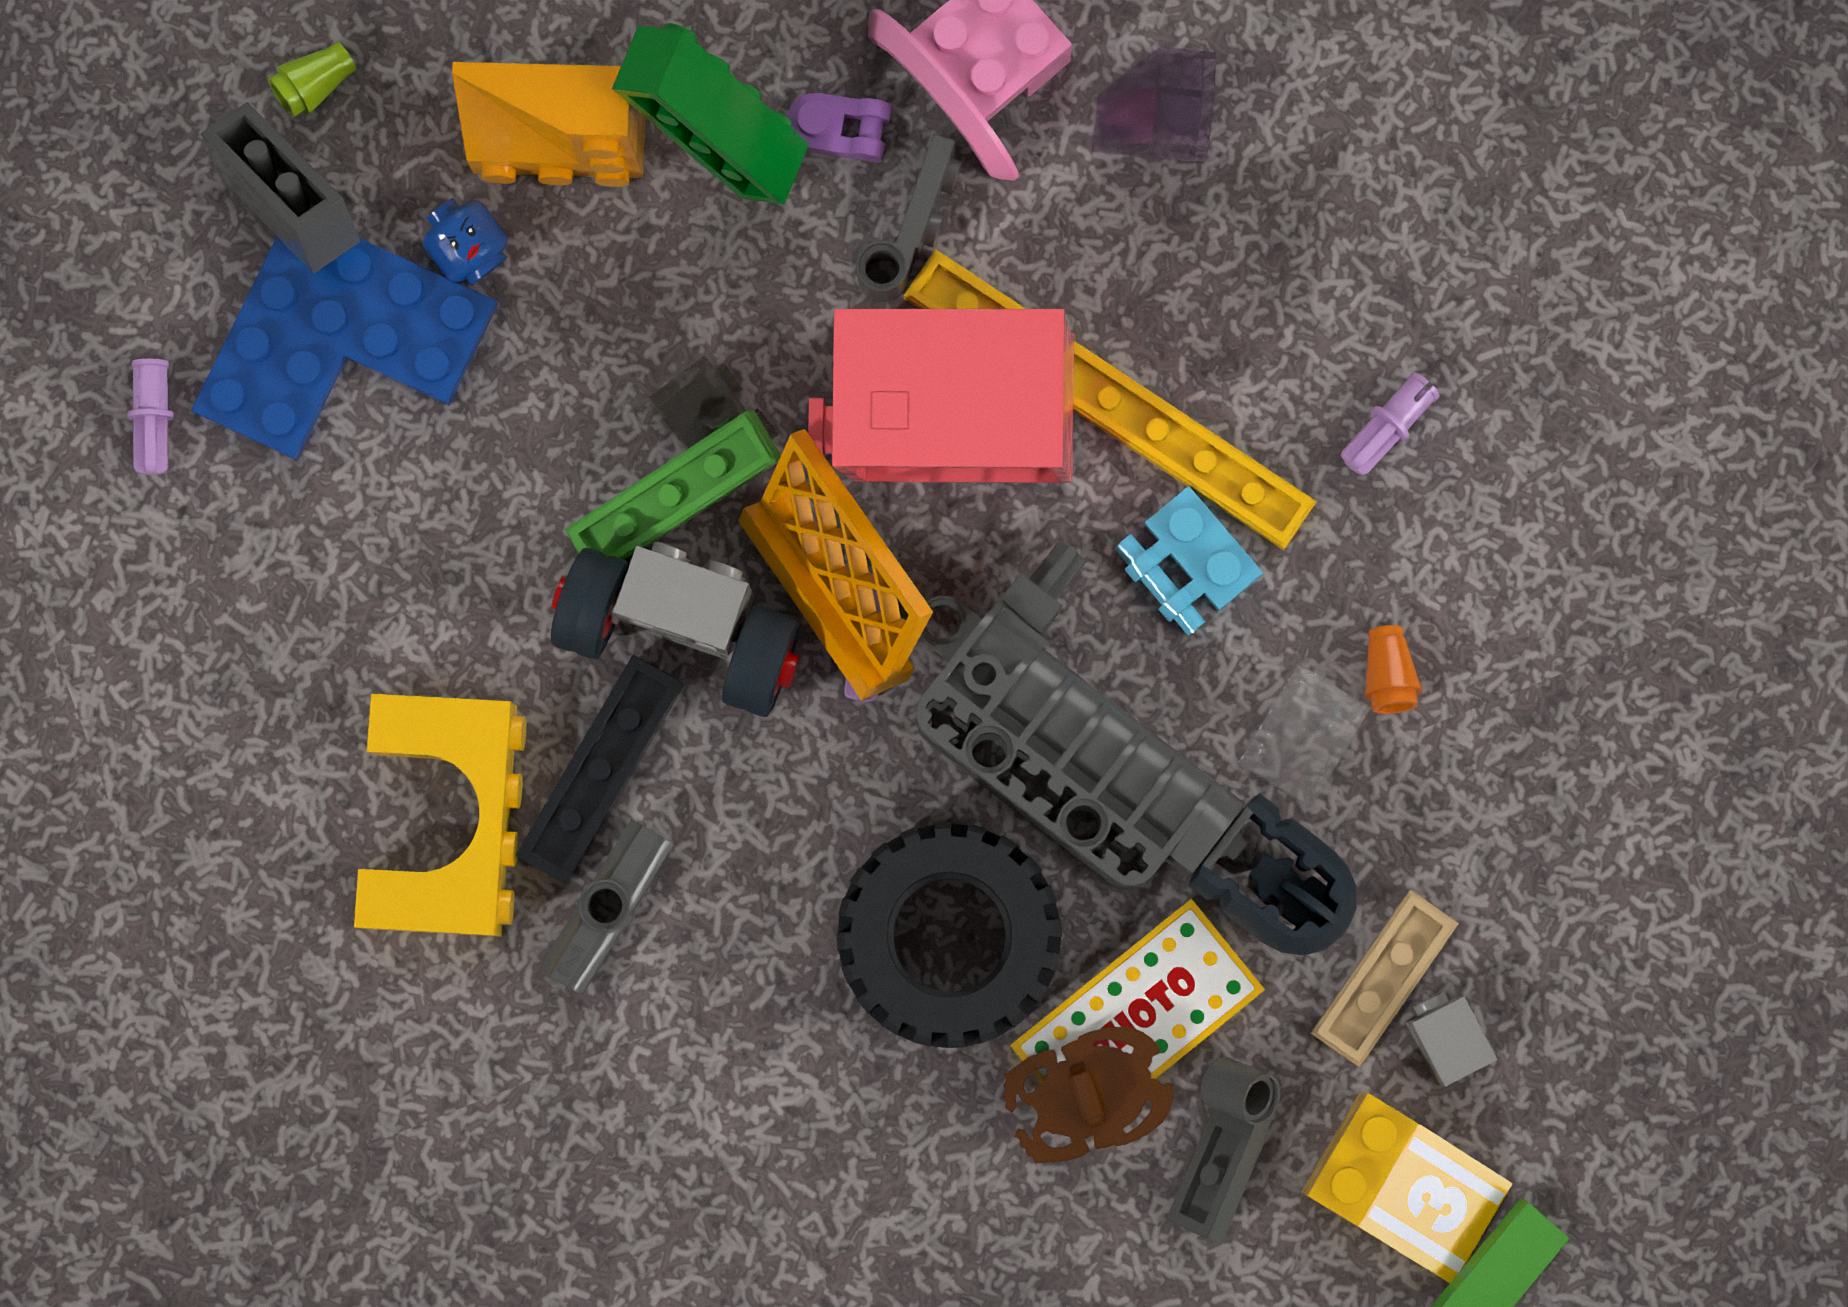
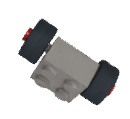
M654 542L651 550L636 546L630 564L624 559L606 555L591 548H583L580 551L567 577H561L554 593L551 606L555 610L551 628L552 645L590 659H598L606 648L615 625L621 621L625 626L727 660L730 664L723 686L722 702L737 709H745L749 713L761 717H768L775 706L782 687L790 688L798 667L800 656L793 653L799 635L800 620L784 613H777L763 606L755 605L751 610L755 596L749 584L746 583V579L741 577L742 571L711 560L708 563L707 569L691 564L692 561L686 558V552L663 543Z

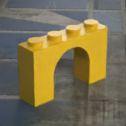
M371 694L367 752L375 756L438 759L454 764L467 776L474 787L479 803V822L475 836L465 852L455 861L440 869L427 872L358 869L354 928L502 937V925L512 924L515 897L514 890H505L506 866H516L518 857L515 855L518 852L519 839L518 832L509 831L510 808H520L523 786L522 774L513 773L514 750L523 751L526 742V717L517 716V705L511 701Z

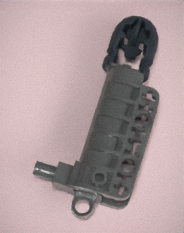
M1059 540L1032 576L1028 579L1020 573L999 602L989 610L984 618H981L961 601L951 596L939 595L926 601L932 610L938 607L953 609L960 619V627L957 633L950 638L938 639L932 636L927 626H925L920 636L930 648L949 661L921 696L916 708L917 727L920 736L931 747L1108 884L1118 889L1131 890L1140 887L1166 861L1185 877L1193 873L1189 887L1206 900L1220 899L1221 911L1259 941L1281 953L1303 956L1326 950L1342 937L1348 929L1357 909V886L1348 865L1331 847L1293 818L1280 820L1279 807L1261 793L1254 796L1243 808L1245 804L1243 801L1046 651L1049 641L1042 635L1061 612L1062 604L1057 599L1087 562L1070 545L1067 546ZM947 707L954 709L953 722L965 733L970 723L977 725L968 733L962 749L959 750L955 747L959 743L956 739L959 733L949 725L942 724L937 730L932 728L933 722L931 721L932 714L930 711L933 708L941 713ZM994 741L1004 749L1006 757L998 766L992 768L984 767L974 759L972 754L974 748L981 742ZM1016 758L1024 762L1020 765L1022 770L1018 774L1031 783L1037 781L1039 777L1045 779L1048 783L1045 794L1058 804L1062 793L1071 798L1063 805L1055 823L1046 817L1051 813L1050 810L1053 806L1039 796L1032 802L1025 800L1023 796L1026 786L1014 775L1010 780L1009 786H1005L1000 782L1010 773ZM1075 812L1090 814L1097 824L1096 836L1086 841L1074 838L1068 832L1066 826L1067 817ZM1248 819L1260 826V833L1269 841L1277 839L1298 856L1295 862L1298 870L1305 872L1314 869L1327 882L1325 885L1313 875L1305 881L1301 880L1290 871L1293 860L1290 857L1275 860L1264 854L1251 871L1249 876L1257 883L1258 898L1263 901L1272 895L1283 903L1285 907L1281 916L1296 926L1294 929L1277 921L1279 910L1276 906L1267 905L1260 908L1239 892V885L1231 878L1222 879L1210 870L1219 858L1226 856L1234 861L1248 842L1241 837V831ZM1110 829L1118 834L1114 841L1110 843L1111 846L1123 854L1127 853L1131 848L1137 850L1140 854L1136 863L1142 869L1141 873L1132 870L1127 875L1121 874L1117 870L1121 860L1108 848L1101 858L1092 853L1106 839Z

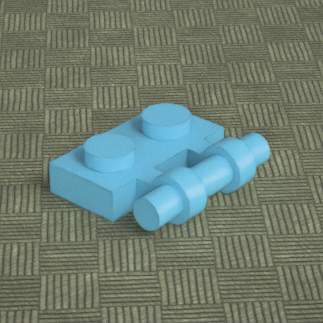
M1190 486L1186 487L1144 523L1145 527L1158 541L1152 547L1145 551L1133 535L1130 534L1114 548L1128 565L1125 568L1127 574L1135 583L1140 580L1161 603L1162 606L1158 610L1168 622L1175 620L1188 636L1206 622L1192 606L1203 594L1219 612L1263 575L1262 570ZM1168 556H1171L1192 580L1180 590L1158 566Z

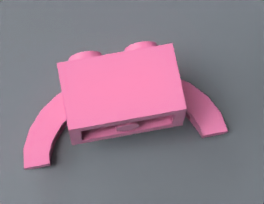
M949 0L911 33L890 15L879 9H873L869 14L868 38L871 42L892 55L929 93L964 136L979 159L983 169L991 177L1015 181L1019 177L1018 170L1001 140L987 121L1022 92L1027 98L1030 97L1069 64L1072 43L1033 0Z

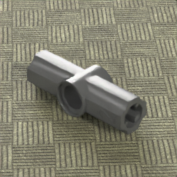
M631 818L592 883L582 891L578 906L539 969L566 987L583 995L623 929L632 922L637 906L675 845ZM613 890L621 898L622 911L616 920L610 923H601L595 918L593 913L594 899L603 891Z

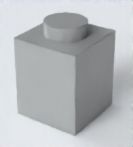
M1445 991L1413 1006L1418 1017L1405 1024L1437 1086L1446 1087L1497 1061L1465 996H1457L1449 1000Z

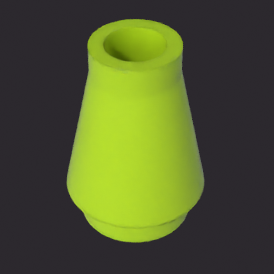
M337 41L328 48L276 66L277 73L268 78V83L279 103L294 118L302 112L309 115L347 76L357 71L347 50Z

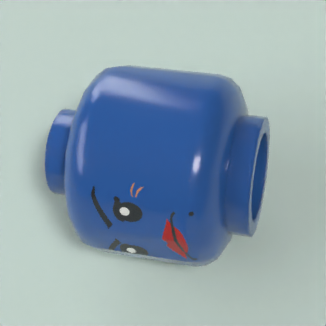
M451 198L426 218L432 228L423 238V247L451 282L457 283L467 280L472 286L507 259L502 251L508 244V236L482 202L471 200L459 206L455 199Z

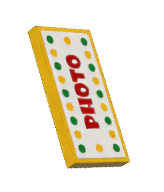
M1190 899L1010 1044V1046L1022 1061L1040 1052L1055 1050L1057 1062L1059 1063L1060 1061L1067 1060L1061 1051V1047L1078 1040L1079 1036L1107 1027H1131L1151 1037L1160 1049L1159 1054L1153 1056L1152 1063L1148 1068L1151 1072V1078L1156 1079L1265 989L1196 903ZM1113 1040L1093 1042L1094 1047L1110 1046L1121 1049L1129 1054L1133 1052V1047L1124 1042ZM1040 1068L1032 1072V1074L1041 1083L1047 1071L1046 1068Z

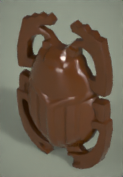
M1107 1027L1087 1032L1079 1036L1078 1040L1061 1047V1051L1067 1059L1066 1061L1058 1063L1055 1050H1047L1029 1057L1004 1074L1006 1082L1003 1085L1005 1089L1003 1098L1007 1102L1005 1108L1011 1112L1016 1109L1017 1094L1022 1102L1034 1107L1037 1111L1038 1119L1032 1130L1033 1140L1029 1138L1024 1129L1018 1128L1015 1137L1020 1140V1147L1026 1149L1027 1155L1033 1157L1035 1163L1062 1162L1082 1157L1090 1152L1089 1146L1084 1140L1090 1136H1094V1146L1096 1149L1112 1145L1121 1146L1142 1138L1164 1122L1171 1110L1174 1098L1173 1084H1161L1160 1081L1151 1078V1072L1148 1069L1152 1063L1153 1056L1158 1055L1160 1052L1158 1045L1147 1034L1131 1027ZM1098 1040L1124 1042L1133 1047V1052L1129 1054L1121 1049L1110 1046L1094 1047L1093 1042ZM1046 1068L1047 1074L1042 1082L1035 1087L1034 1092L1026 1093L1024 1083L1029 1074L1037 1069ZM1150 1100L1153 1105L1145 1119L1128 1133L1123 1132V1129L1130 1125L1141 1113L1146 1101ZM1047 1131L1051 1134H1061L1070 1137L1072 1143L1065 1147H1051L1044 1143L1041 1139V1134Z

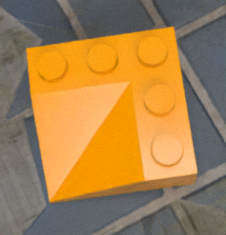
M453 62L452 76L466 161L473 173L481 174V180L493 184L516 182V175H538L540 183L555 186L572 184L573 176L595 177L596 184L607 187H624L629 185L630 178H643L646 118L612 90L621 66Z

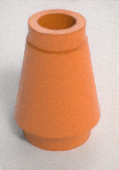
M1385 625L1370 629L1368 631L1369 642L1364 698L1371 701L1372 712L1377 714H1395L1417 708V695L1422 693L1423 690L1406 638L1404 637L1403 627L1399 625Z

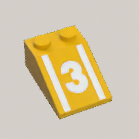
M1360 1091L1301 1193L1450 1283L1467 1263L1512 1183L1369 1093Z

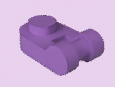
M808 93L799 97L790 106L787 117L792 121L791 128L809 143L807 148L809 152L881 163L886 146L881 141L883 125H887L890 122L892 105L878 99H854L823 93ZM845 119L861 121L858 137L842 136Z

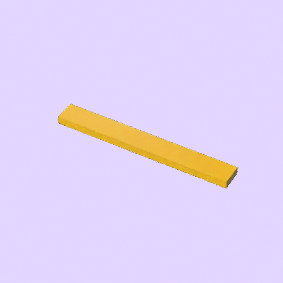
M937 249L934 250L904 294V299L919 309H1026ZM1074 341V412L1185 486H1190L1193 491L1283 551L1285 550L1317 502L1316 500Z

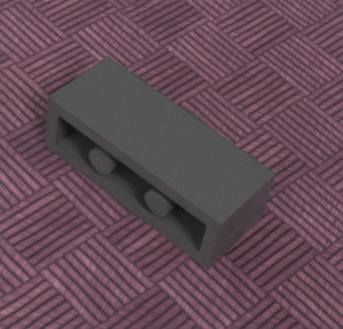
M248 102L200 133L220 178L313 274L361 242L343 197Z

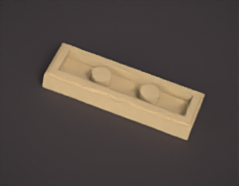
M1408 890L1310 1034L1357 1067H1360L1459 923L1412 890Z

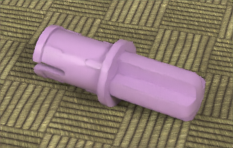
M136 359L132 361L133 410L127 412V419L133 421V468L136 473L162 474L166 473L168 469V421L174 419V413L168 410L167 370L169 369V362L162 359Z
M1412 372L1407 378L1408 380L1383 407L1375 406L1370 412L1372 419L1341 453L1345 464L1351 470L1362 476L1368 474L1397 441H1406L1409 437L1407 430L1440 397L1434 385L1427 391L1423 389L1429 381L1422 375Z

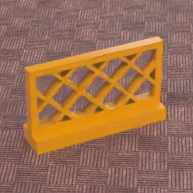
M803 429L792 433L761 501L745 507L738 521L856 694L863 701L909 680L915 668L908 658L933 611L807 431ZM802 463L807 468L810 483H806ZM809 498L813 499L817 522L813 520ZM834 509L839 514L841 528L837 527ZM841 544H845L849 567H846L844 564ZM865 553L871 560L873 574L869 573ZM872 589L877 590L881 613L876 611ZM897 599L909 614L907 620L901 619Z

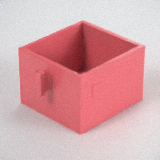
M834 309L833 406H826L825 398H809L808 434L824 457L825 454H832V467L855 482L1073 483L1074 333H1071L1066 321L1065 310Z

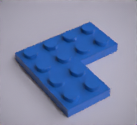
M276 237L191 411L297 461L346 359L449 406L498 303L490 297L459 283L451 282L442 275L359 238L361 242L313 274Z

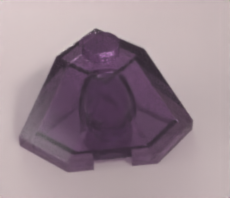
M1160 46L1101 92L1097 97L1092 152L1204 164L1209 149L1215 95L1216 52Z

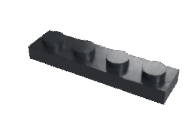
M631 656L515 856L563 884L569 885L684 687L682 682L637 656Z

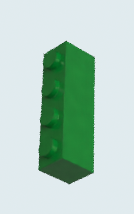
M673 23L665 24L664 28L638 25L612 90L741 199L785 205L809 146V143L791 128L792 121L785 115L773 111L760 100L762 95L758 90L736 79L729 72L730 65L726 61L706 52L697 43L698 37L691 30Z

